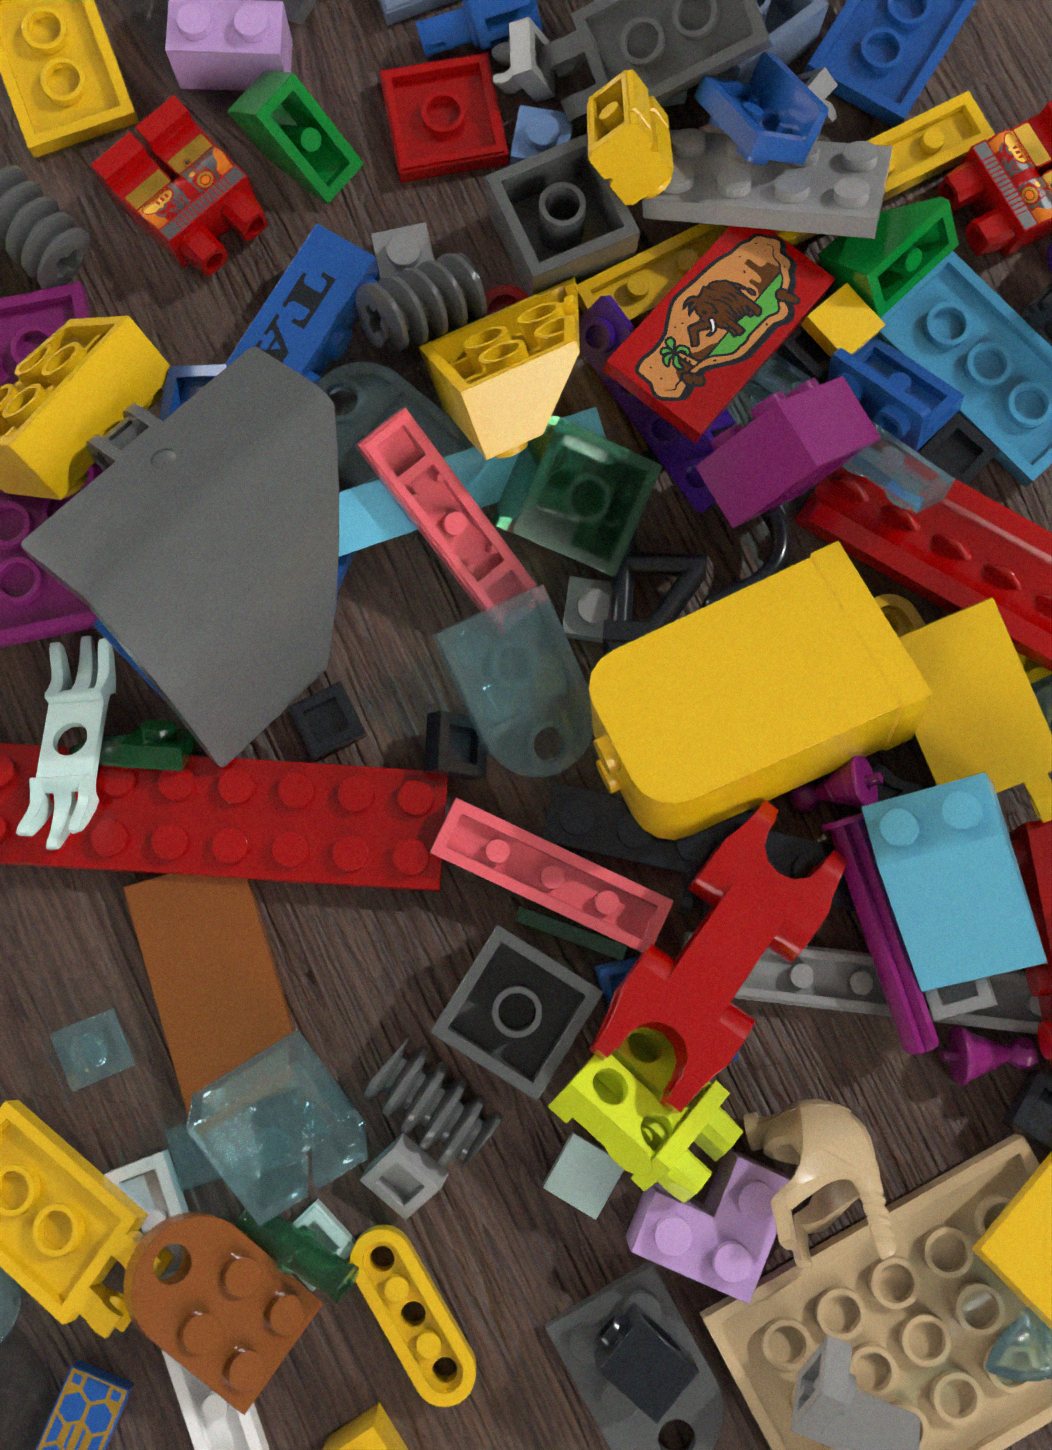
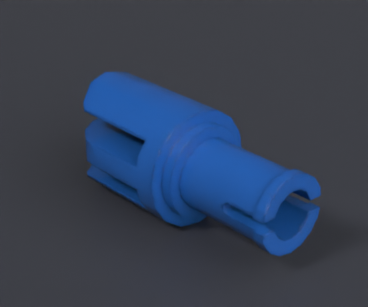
M462 0L463 7L415 21L426 58L473 42L474 47L480 46L481 51L494 48L503 42H510L509 23L526 17H530L542 31L537 0Z

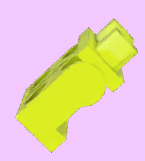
M648 1027L635 1029L626 1037L621 1046L612 1052L609 1058L602 1060L593 1054L547 1107L566 1124L574 1118L605 1146L609 1156L617 1165L633 1174L630 1179L644 1192L658 1182L670 1194L682 1203H685L700 1191L712 1173L688 1150L692 1142L694 1141L716 1162L729 1151L743 1131L720 1107L730 1093L718 1081L712 1084L709 1081L681 1113L674 1114L660 1104L664 1089L669 1083L675 1068L674 1049L663 1033Z

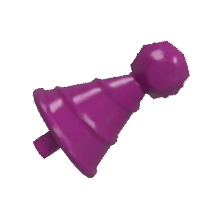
M855 756L845 765L839 767L827 779H823L822 783L818 786L809 782L791 790L789 800L792 807L802 813L812 812L817 809L821 801L862 809V806L878 802L877 785L883 784V777L880 772L873 773L865 757Z
M960 1025L953 1026L948 1034L949 1049H942L940 1051L941 1061L950 1062L951 1075L960 1086L967 1085L970 1080L977 1079L980 1075L990 1070H996L998 1066L1007 1061L1016 1069H1031L1035 1063H1038L1039 1055L1036 1044L1031 1039L1025 1037L1014 1038L1010 1044L1006 1045L992 1041L983 1035L970 1032Z

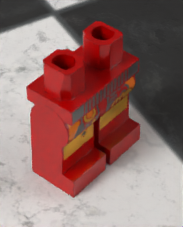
M173 95L135 127L143 145L128 132L90 165L106 194L164 250L169 252L171 257L183 269L190 264L207 277H210L225 264L229 256L225 247L218 240L232 227L245 241H249L262 233L267 228L268 222L263 209L256 200L248 176L237 164L233 163L221 148L211 141L192 120L188 109Z
M1052 101L1048 102L1040 113L1019 125L1003 130L987 141L985 139L971 146L960 165L947 174L937 188L938 196L949 200L952 212L970 203L978 218L972 220L964 230L966 241L976 256L999 250L1005 258L1017 252L1021 246L1029 245L1052 234Z

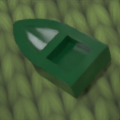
M167 720L146 721L141 723L140 726H136L130 734L103 737L99 764L126 768L182 771L188 763L190 755L195 753V738L188 729H177V724ZM86 741L69 748V755L78 752Z

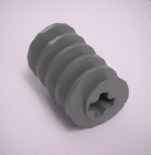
M14 165L1 169L0 247L7 251L9 257L14 262L23 267L29 277L38 281L41 289L65 285L76 274L83 256L88 250L90 244L89 233L81 227H75L74 219L70 214L64 211L59 212L58 203L53 198L44 196L43 189L38 183L28 181L27 173L22 168Z
M462 252L446 253L436 261L427 260L422 262L417 268L403 269L397 276L387 275L382 277L377 283H365L357 289L356 294L357 314L367 340L374 347L380 349L386 341L391 349L397 353L405 352L408 349L409 339L413 344L420 346L428 340L429 333L439 338L447 333L448 325L452 329L457 330L467 325V319L475 322L486 317L487 312L486 296L482 281L471 259Z
M409 1036L368 1083L363 1097L371 1100L386 1092L388 1097L382 1114L388 1117L401 1109H405L407 1113L400 1130L406 1134L422 1125L425 1131L419 1148L424 1151L441 1142L444 1147L437 1164L442 1168L459 1158L463 1162L462 1168L484 1145L504 1117L497 1110L480 1119L479 1116L485 1102L484 1097L478 1094L464 1102L460 1101L466 1087V1081L463 1078H458L444 1086L442 1082L448 1065L441 1061L425 1069L424 1064L430 1050L424 1044L407 1053L405 1049L410 1039Z

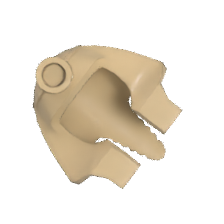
M804 1099L788 1105L778 1114L760 1118L757 1112L744 1114L745 1131L752 1151L764 1149L763 1154L772 1159L799 1165L793 1178L773 1197L771 1206L779 1243L785 1250L793 1251L794 1260L800 1269L813 1266L808 1234L823 1232L859 1198L863 1203L867 1222L870 1225V1231L874 1237V1243L881 1260L895 1253L896 1242L893 1239L894 1233L890 1227L889 1211L885 1207L886 1199L883 1196L884 1190L871 1137L864 1124L851 1113L850 1109L831 1101ZM812 1195L809 1204L792 1216L791 1210Z

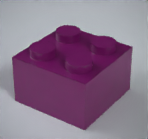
M843 376L819 385L815 378H812L793 389L786 396L781 390L755 405L750 410L754 420L744 428L741 423L734 425L715 437L710 442L714 452L697 464L695 468L730 525L734 528L799 497L878 441L881 436Z

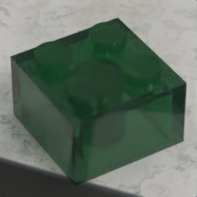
M551 416L543 435L528 441L527 447L519 453L491 523L497 528L616 577L662 469V465L563 418Z

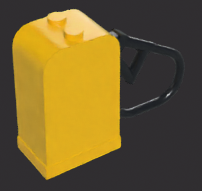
M649 449L631 465L623 479L620 490L608 620H604L602 637L603 651H608V654L599 660L591 672L589 697L595 737L593 742L600 758L596 761V765L610 794L620 790L631 814L643 830L657 838L676 840L696 834L758 806L764 800L769 801L831 773L845 765L852 757H866L879 750L887 751L911 740L933 693L839 541L812 552L809 558L784 569L791 551V534L787 519L780 506L761 514L770 533V550L764 564L749 577L706 596L702 601L701 609L676 620L706 579L707 555L637 552L636 538L640 491L646 478L655 469L663 465L653 450ZM635 575L678 577L646 622L632 621Z

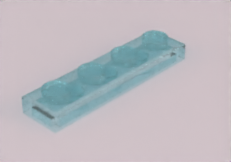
M774 353L743 390L751 395L752 401L757 405L768 396L781 390L786 396L793 389L812 378ZM872 420L871 422L881 438L842 465L847 471L866 477L884 490L888 500L896 506L911 510L916 514L945 499L956 480Z

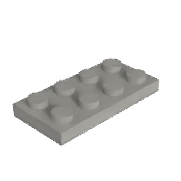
M694 128L669 130L674 166L672 179L660 194L651 199H642L643 218L875 239L890 169L892 146L874 145L866 141L840 143L815 140L803 165L769 160L767 165H758L738 154L736 150L738 145L728 134L707 133Z

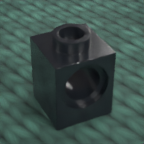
M635 1303L624 1315L619 1311L613 1313L602 1325L594 1339V1343L598 1346L594 1351L597 1371L656 1424L662 1420L700 1373L692 1354Z

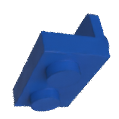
M768 52L761 54L749 83L703 75L694 95V98L711 115L710 123L717 129L727 133L738 145L736 149L738 154L758 165H767L769 160L803 165L829 112L828 107L774 53Z
M878 336L871 339L854 355H851L843 348H839L830 358L827 382L843 376L867 416L877 425L879 430L888 438L899 440L914 452L921 448L961 409L964 394Z

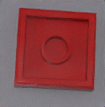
M488 52L379 71L400 183L509 164V153Z

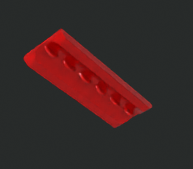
M880 438L820 481L795 518L794 523L830 544L839 541L847 554L951 614L985 599L994 598L1015 650L1052 672V533L883 438Z

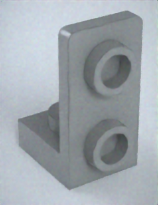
M827 1335L798 1371L791 1431L835 1450H919V1416L856 1389V1376L850 1373L852 1345Z

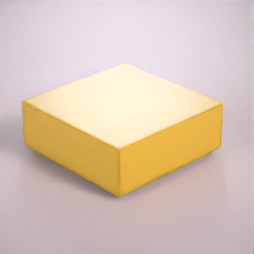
M848 283L844 284L813 310L801 324L830 357L839 348H843L851 355H854L886 325Z

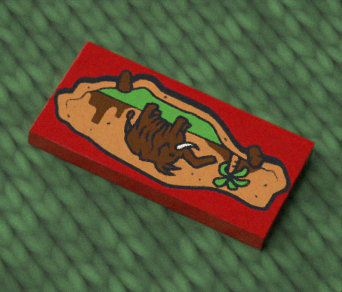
M729 226L609 357L603 372L696 444L824 297L834 283L835 278L771 229Z

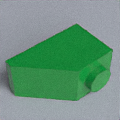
M263 71L227 111L264 157L322 203L329 204L364 165L294 72Z
M936 197L881 211L875 239L837 236L818 254L822 269L835 278L834 283L829 289L830 295L848 283L881 318L959 245L950 202L946 198Z

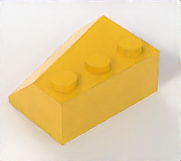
M574 277L418 347L443 410L486 460L493 457L507 458L520 453L527 447L528 441L543 435L580 352L578 287Z
M129 315L70 319L17 365L15 375L19 378L18 381L14 384L9 383L0 387V490L8 494L59 500L75 494L87 482L89 478L87 470L95 462L85 446L86 442L95 434L103 437L124 419L123 411L132 403H136L148 410L162 397L163 389L161 387L167 380L170 364Z

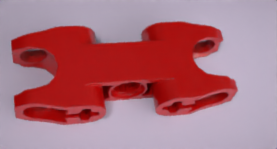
M766 800L755 809L737 831L727 837L721 845L713 850L689 885L688 890L709 904L711 908L676 959L673 960L652 943L647 946L613 993L603 1023L588 1049L604 1060L609 1058L612 1052L619 1048L626 1037L635 1029L648 1027L663 1033L673 1046L676 1064L672 1077L664 1089L660 1104L674 1114L681 1113L696 1094L716 1074L729 1065L751 1031L755 1019L731 1001L762 954L769 948L788 963H791L800 955L828 915L834 893L848 862L845 857L833 850L829 856H825L818 865L813 867L806 878L792 879L779 874L768 861L765 849L769 830L776 821V815L779 810Z

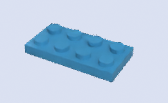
M952 251L880 318L886 325L876 336L964 394L962 406L958 413L1000 449L994 458L1026 488L1052 464V346Z

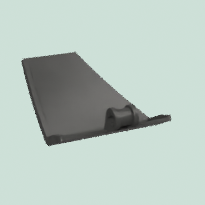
M254 346L247 349L164 421L140 405L132 403L123 411L124 419L103 437L98 434L91 437L85 446L94 461L104 472L29 534L21 543L22 548L34 562L92 610L161 694L211 760L220 767H225L327 670L337 594L339 474L334 403L318 385Z

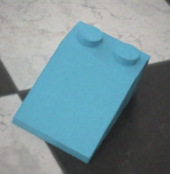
M986 772L862 806L878 869L921 992L1047 963L996 790Z

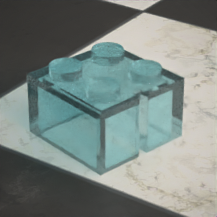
M298 1029L192 1095L187 1133L259 1226L308 1196V1156L305 1153L312 1148V1180L319 1189L368 1159L365 1121Z

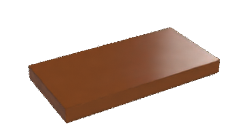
M165 874L124 887L189 1121L192 1122L308 1084L310 1079L251 880Z

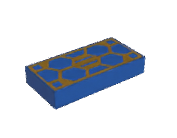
M78 1359L69 1371L36 1450H107L135 1383Z

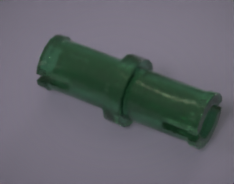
M255 1199L245 1208L235 1227L276 1261V1269L287 1277L296 1274L313 1287L325 1293L336 1304L347 1295L358 1276L359 1267L354 1263H349L336 1252L316 1240L317 1233L315 1230L307 1225H301L298 1228L281 1215L266 1207L259 1199Z

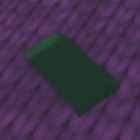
M520 906L514 920L520 924L618 960H623L627 949L626 945Z

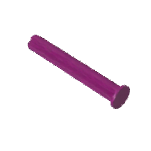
M863 812L821 825L822 831H830L836 852L848 860L843 873L902 1048L907 1054L911 1055L929 1052L938 1047L939 1040L878 869L871 840L864 822Z

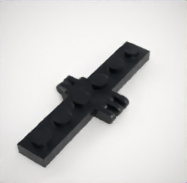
M554 782L542 838L558 846L684 874L677 914L689 917L693 909L695 895L688 890L692 880L713 850L721 845L727 837L737 831L754 810L744 811L691 836L670 840L657 838L643 830L631 814L624 798ZM769 831L765 843L766 854L770 864L779 874L792 879L806 878L813 867L818 865L825 856H829L833 850L836 851L834 845ZM843 873L830 907L857 913ZM702 901L700 920H703L711 908L705 901Z

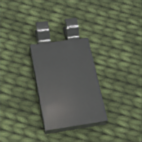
M595 0L571 13L577 30L546 44L542 48V52L549 70H556L560 79L578 71L585 61L588 60L596 84L583 91L574 93L561 101L568 123L570 125L575 123L577 130L581 131L587 128V103L589 97L625 69H633L648 88L649 97L654 96L657 102L661 104L700 84L703 75L713 77L772 47L773 44L757 0Z

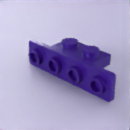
M611 295L600 296L579 318L580 351L694 509L699 513L706 511L716 503V500L695 466L714 452L710 442L737 422L726 408L695 444L603 372L606 361L630 336L635 328Z

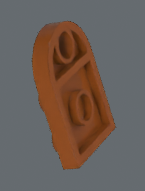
M203 1212L177 1214L154 1226L141 1239L133 1251L124 1277V1301L129 1317L136 1328L243 1415L246 1414L323 1305V1302L237 1227L219 1217ZM178 1244L183 1255L180 1268L170 1278L157 1279L154 1273V1261L157 1254L167 1245Z

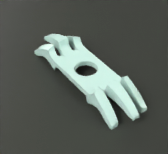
M81 637L78 672L74 685H72L65 647L60 642L50 643L49 653L52 677L44 695L49 705L36 778L31 777L29 779L30 804L16 831L17 835L32 837L46 823L54 810L52 826L46 844L48 850L59 849L70 833L81 832L91 820L99 803L96 793V778L109 698L111 694L116 693L113 646L105 638L99 639L97 662L93 637ZM72 727L85 728L87 740L84 746L78 752L71 755L59 754L57 744L61 735ZM75 792H78V799H77V800H76ZM54 793V805L50 800L49 794Z

